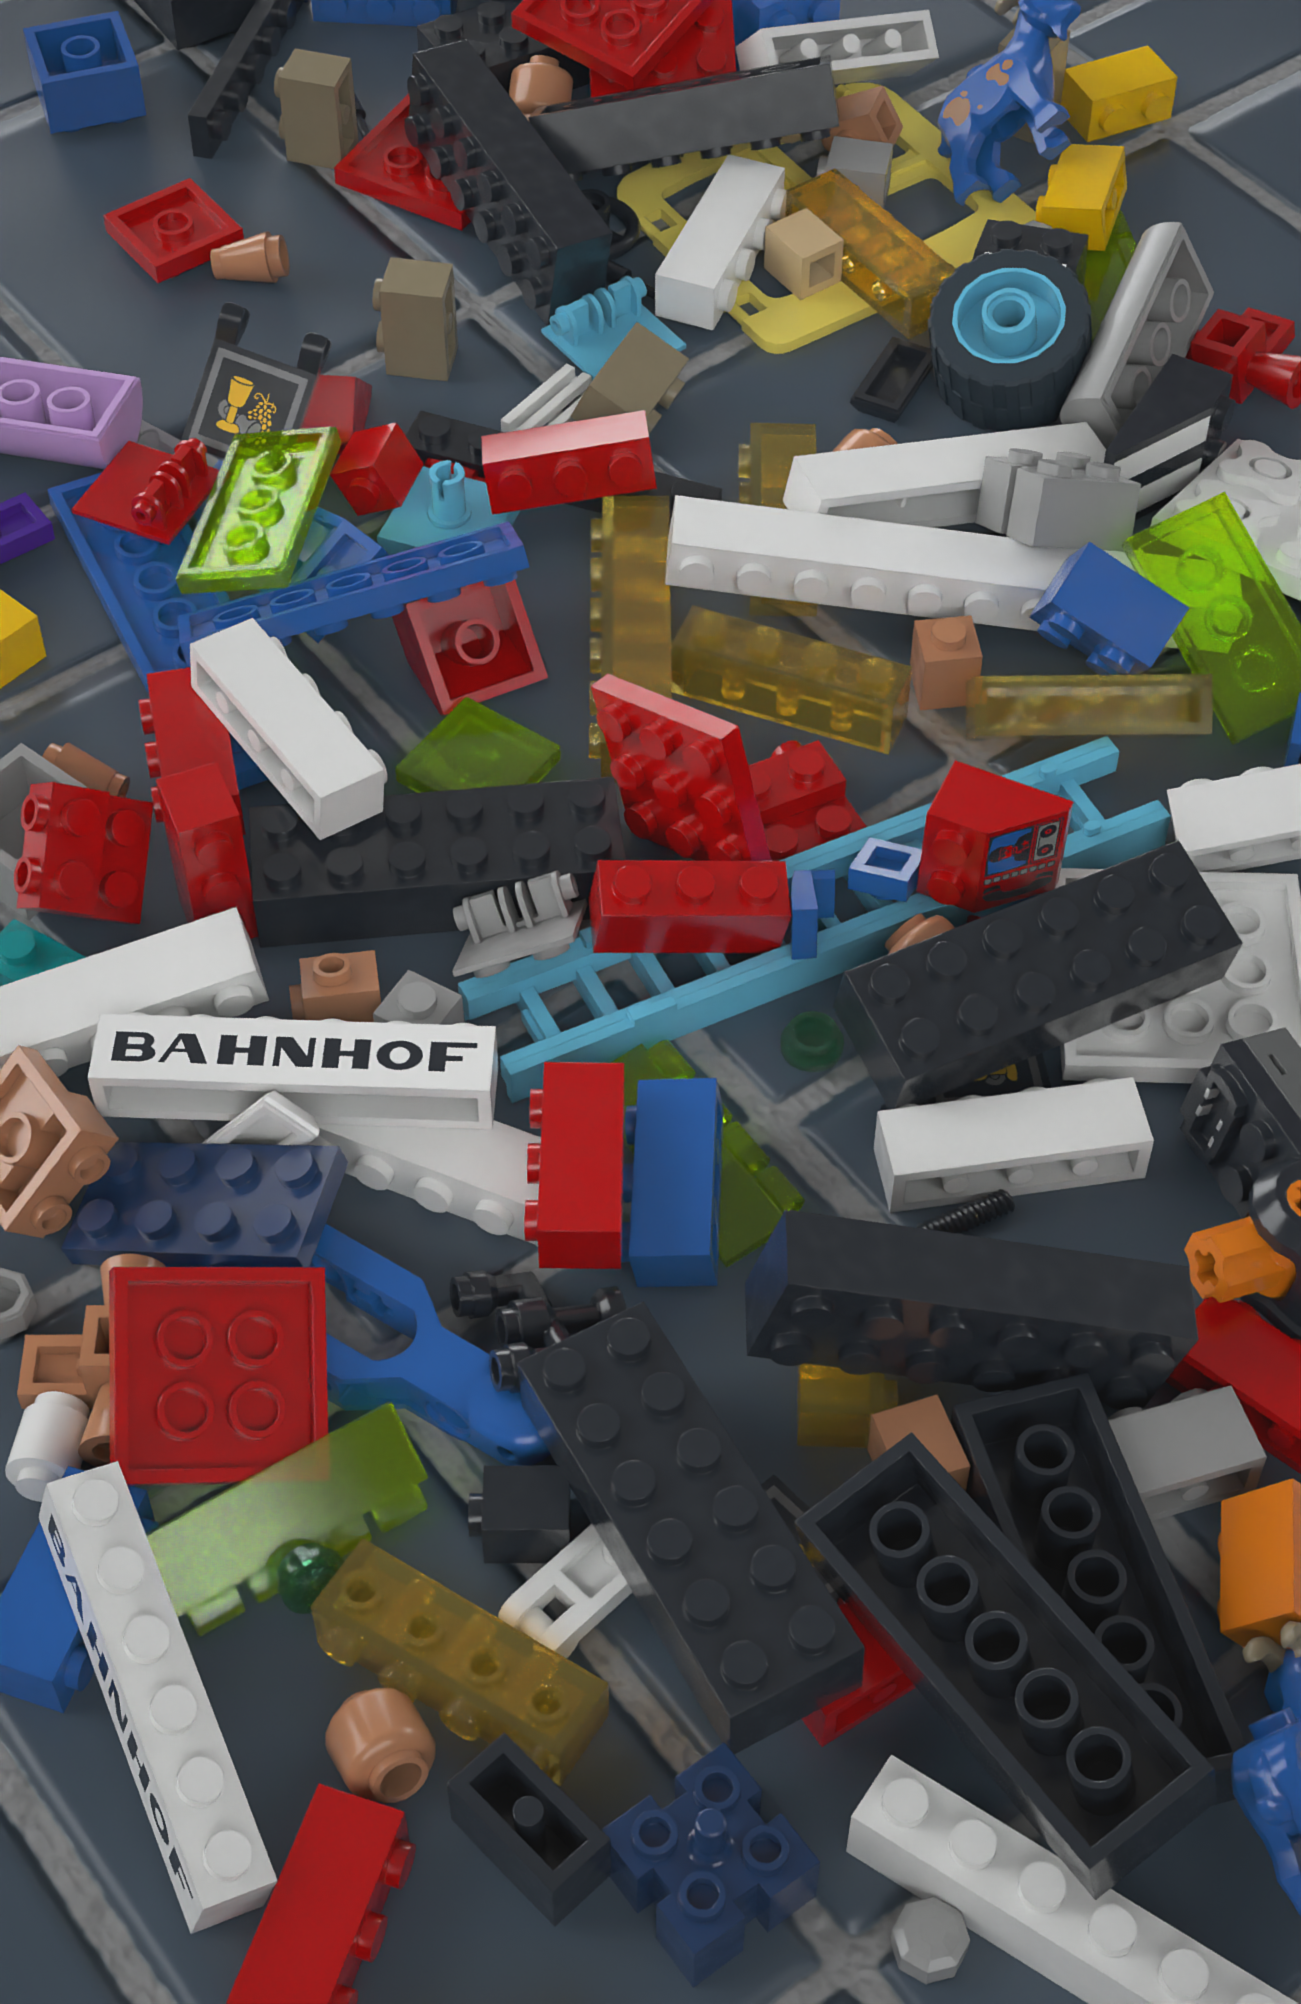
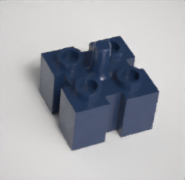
M725 1742L675 1777V1801L661 1809L653 1797L649 1795L601 1829L611 1841V1875L609 1877L637 1914L654 1903L656 1906V1939L693 1988L743 1951L744 1931L747 1923L756 1917L768 1933L816 1897L819 1859L782 1813L765 1824L760 1817L762 1788Z

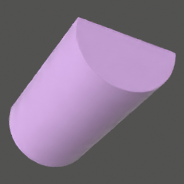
M0 357V453L105 469L128 441L137 443L143 407L140 378Z

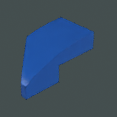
M799 870L793 873L790 925L792 960L817 958L818 919L834 918L835 870Z

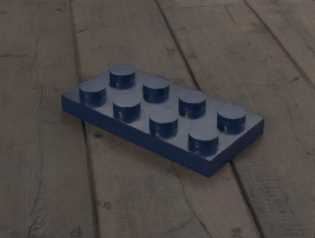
M116 1142L107 1154L110 1159L109 1169L99 1180L88 1185L61 1250L72 1264L102 1265L105 1260L116 1255L141 1254L159 1260L166 1267H310L349 1162L339 1146Z

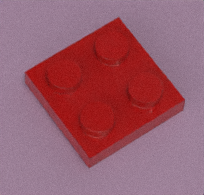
M191 178L103 215L106 232L157 283L174 278L189 269L210 261L212 249L221 248L244 239L243 228Z

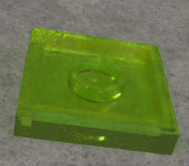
M465 697L395 767L396 781L417 793L539 783L561 760L560 745Z

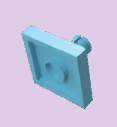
M440 461L431 468L422 467L402 506L393 509L377 535V543L389 555L504 522L509 521L512 525L521 510L492 515L486 483L466 478L464 468L457 462L453 466L454 474H451V461Z

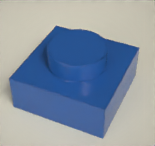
M869 837L849 867L847 889L867 893L880 900L907 902L918 884L922 849Z

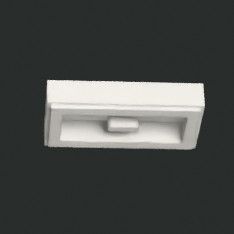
M566 363L501 419V431L511 432L542 427L547 422L549 425L574 422L575 420L570 416L592 382V376L582 372L577 377L575 376V367ZM581 395V397L577 401H575L570 407H568L563 412V409L569 403H571L577 396Z

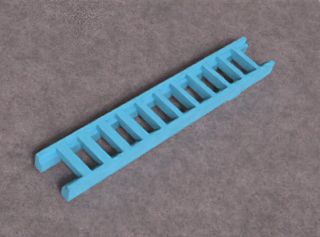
M1108 736L1002 775V777L1074 802L1069 824L1074 832L1067 835L1061 868L1106 869L1165 845L1171 815L1159 800L1105 820L1079 785L1116 771L1120 751ZM932 803L780 860L786 861L789 897H791L794 871L835 870V879L844 877L848 883L849 867L869 837L922 849L926 815ZM854 891L868 913L843 923L839 921L835 914L834 918L818 919L817 958L792 960L790 943L786 944L784 940L781 947L761 953V955L733 966L729 964L723 953H693L707 976L676 988L653 953H593L591 927L579 931V937L575 939V942L569 943L570 948L566 952L546 960H535L533 955L510 963L507 969L497 974L483 978L473 977L458 983V993L463 998L465 1021L475 1019L514 1003L520 1009L521 1020L534 1043L500 1056L501 1076L507 1086V1095L511 1102L515 1103L530 1097L531 1088L543 1089L544 1062L616 1063L883 957L889 953L884 946L889 937L905 922L919 913H922L926 919L936 915L943 916L956 928L966 924L969 915H976L982 918L1038 895L973 913L954 905L941 904L932 897L920 893L910 896L907 902H893L892 900L876 899L870 894ZM628 960L651 998L618 1010L595 972ZM572 981L595 1019L561 1032L539 994Z

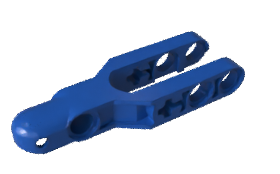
M325 1224L310 1267H325V1282L346 1293L347 1302L413 1340L405 1351L394 1357L371 1360L326 1333L328 1400L345 1411L406 1409L448 1435L466 1441L506 1466H532L545 1460L550 1455V1452L522 1407L521 1394H511L509 1391L497 1392L494 1389L489 1369L490 1355L441 1326L423 1279Z

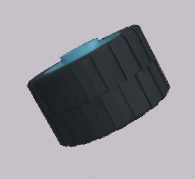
M1003 249L996 253H985L977 256L976 259L969 263H963L956 268L955 272L939 286V292L932 299L930 317L928 318L936 386L940 388L941 398L947 406L954 410L955 415L983 430L991 429L997 432L1035 428L1044 424L1048 425L1056 421L1057 417L1060 416L1061 409L1092 344L1091 305L1088 304V293L1084 285L1078 281L1077 275L1070 268L1063 266L1058 259L1027 249L1025 251Z

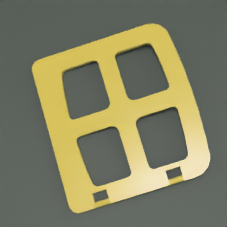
M849 83L846 85L840 84L835 89L837 98L882 85L874 83ZM884 86L903 125L896 144L906 152L892 159L888 195L929 178L937 179L953 192V182L949 169L951 158L941 156L937 150L942 141L941 131L895 92ZM750 142L733 145L730 155L784 167V189L790 191V203L785 217L805 208L809 209L844 240L843 253L861 269L842 276L841 282L802 300H799L794 294L781 298L769 297L750 280H742L738 287L735 304L732 310L727 313L742 326L741 330L761 349L773 354H784L941 285L946 278H949L955 272L956 268L963 263L972 261L976 246L988 219L996 221L1009 220L1024 225L1032 220L1036 221V212L1014 193L1002 203H998L993 200L989 190H978L970 194L965 200V204L975 213L952 227L897 253L857 219L853 212L823 208L824 187L816 186V181L782 152L778 146L763 150H751ZM697 151L684 154V157H681L682 162L679 164L652 168V164L649 163L626 175L617 186V199L623 201L634 210L639 218L641 230L653 241V245L665 257L687 221L664 199L697 181L717 173L727 155L711 159H701V153ZM662 219L670 228L660 231L652 222ZM750 302L759 312L749 316L740 306Z

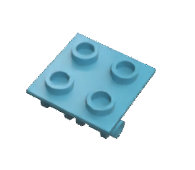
M625 276L620 281L608 286V291L601 287L595 290L594 295L588 293L569 305L558 307L555 315L550 317V325L541 329V333L578 368L591 375L592 380L636 322L643 325L680 352L686 349V343L641 304V298L646 296L647 290L640 277L631 278L630 276Z

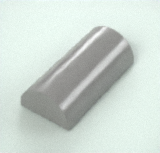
M1159 223L1149 227L1142 234L1061 409L1060 419L1062 425L1087 422L1106 449L1172 353L1185 358L1191 341L1194 339L1214 295L1213 288L1182 223Z

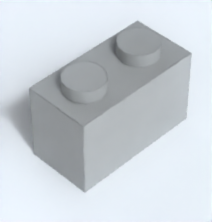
M1231 1385L1209 1392L1201 1388L1192 1389L1180 1394L1171 1403L1146 1410L1140 1407H1129L1114 1413L1108 1418L1151 1521L1256 1490L1267 1456Z

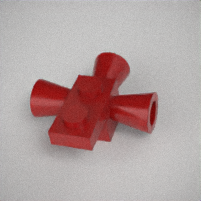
M1250 307L1242 315L1218 308L1203 328L1197 330L1185 358L1233 374L1229 398L1236 400V403L1242 404L1253 389L1256 388L1290 409H1295L1301 404V356L1282 354L1295 338V323L1293 320Z

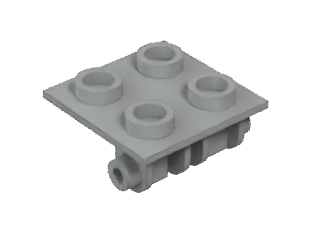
M556 870L528 879L529 890L524 881L516 882L515 891L523 915L522 918H519L512 896L506 886L499 887L497 890L499 904L494 890L463 898L462 905L453 908V915L460 931L469 929L470 934L453 968L454 977L473 972L476 978L488 977L507 969L510 966V961L533 954L535 960H546L566 952L570 948L569 943L575 942L588 905L586 899L571 902L572 898L579 896L573 874L561 875Z

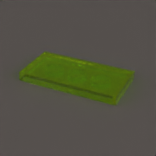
M336 427L234 435L175 580L181 594L288 587L342 443Z
M1222 492L1126 538L1121 546L1134 570L1189 607L1172 637L1232 744L1234 745L1293 716L1299 692H1301V625L1227 494Z

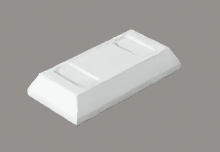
M273 1090L202 1143L307 1145L318 1137L320 1130L314 1116Z

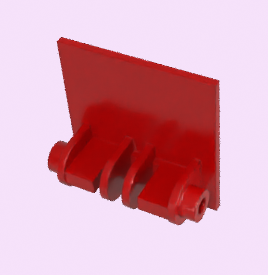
M190 438L189 440L180 441L174 449V455L128 441L74 505L72 513L170 545L225 474L222 470L207 466V448L199 439Z

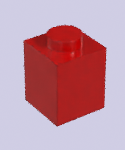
M395 422L353 432L330 476L357 516L401 507L424 463L398 423Z

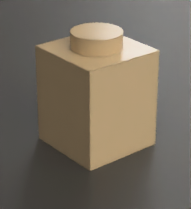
M805 208L765 226L764 269L799 300H802L841 282L844 240L809 209Z

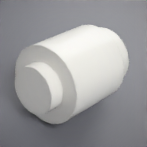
M44 1392L36 1397L34 1404H31L24 1410L5 1468V1474L18 1493L25 1498L42 1502L46 1483L62 1479L68 1466L77 1469L81 1468L83 1459L78 1454V1448L89 1420L90 1411L88 1406L79 1398L64 1392Z

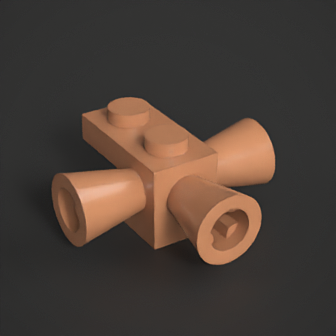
M120 1254L110 1257L102 1263L100 1273L104 1305H86L83 1334L25 1335L17 1391L21 1409H26L31 1404H34L38 1395L50 1391L64 1392L82 1400L92 1411L78 1448V1454L85 1462L96 1467L110 1464L109 1271L113 1267H166L159 1260L146 1255Z

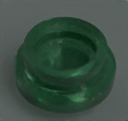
M807 1011L795 1016L784 1028L781 1034L780 1049L784 1059L791 1066L806 1072H820L833 1067L841 1059L844 1050V1037L836 1022L830 1016L822 1012Z
M319 1543L302 1544L291 1550L278 1567V1594L285 1606L292 1612L299 1614L317 1612L330 1606L342 1593L348 1581V1566L342 1556L334 1549Z

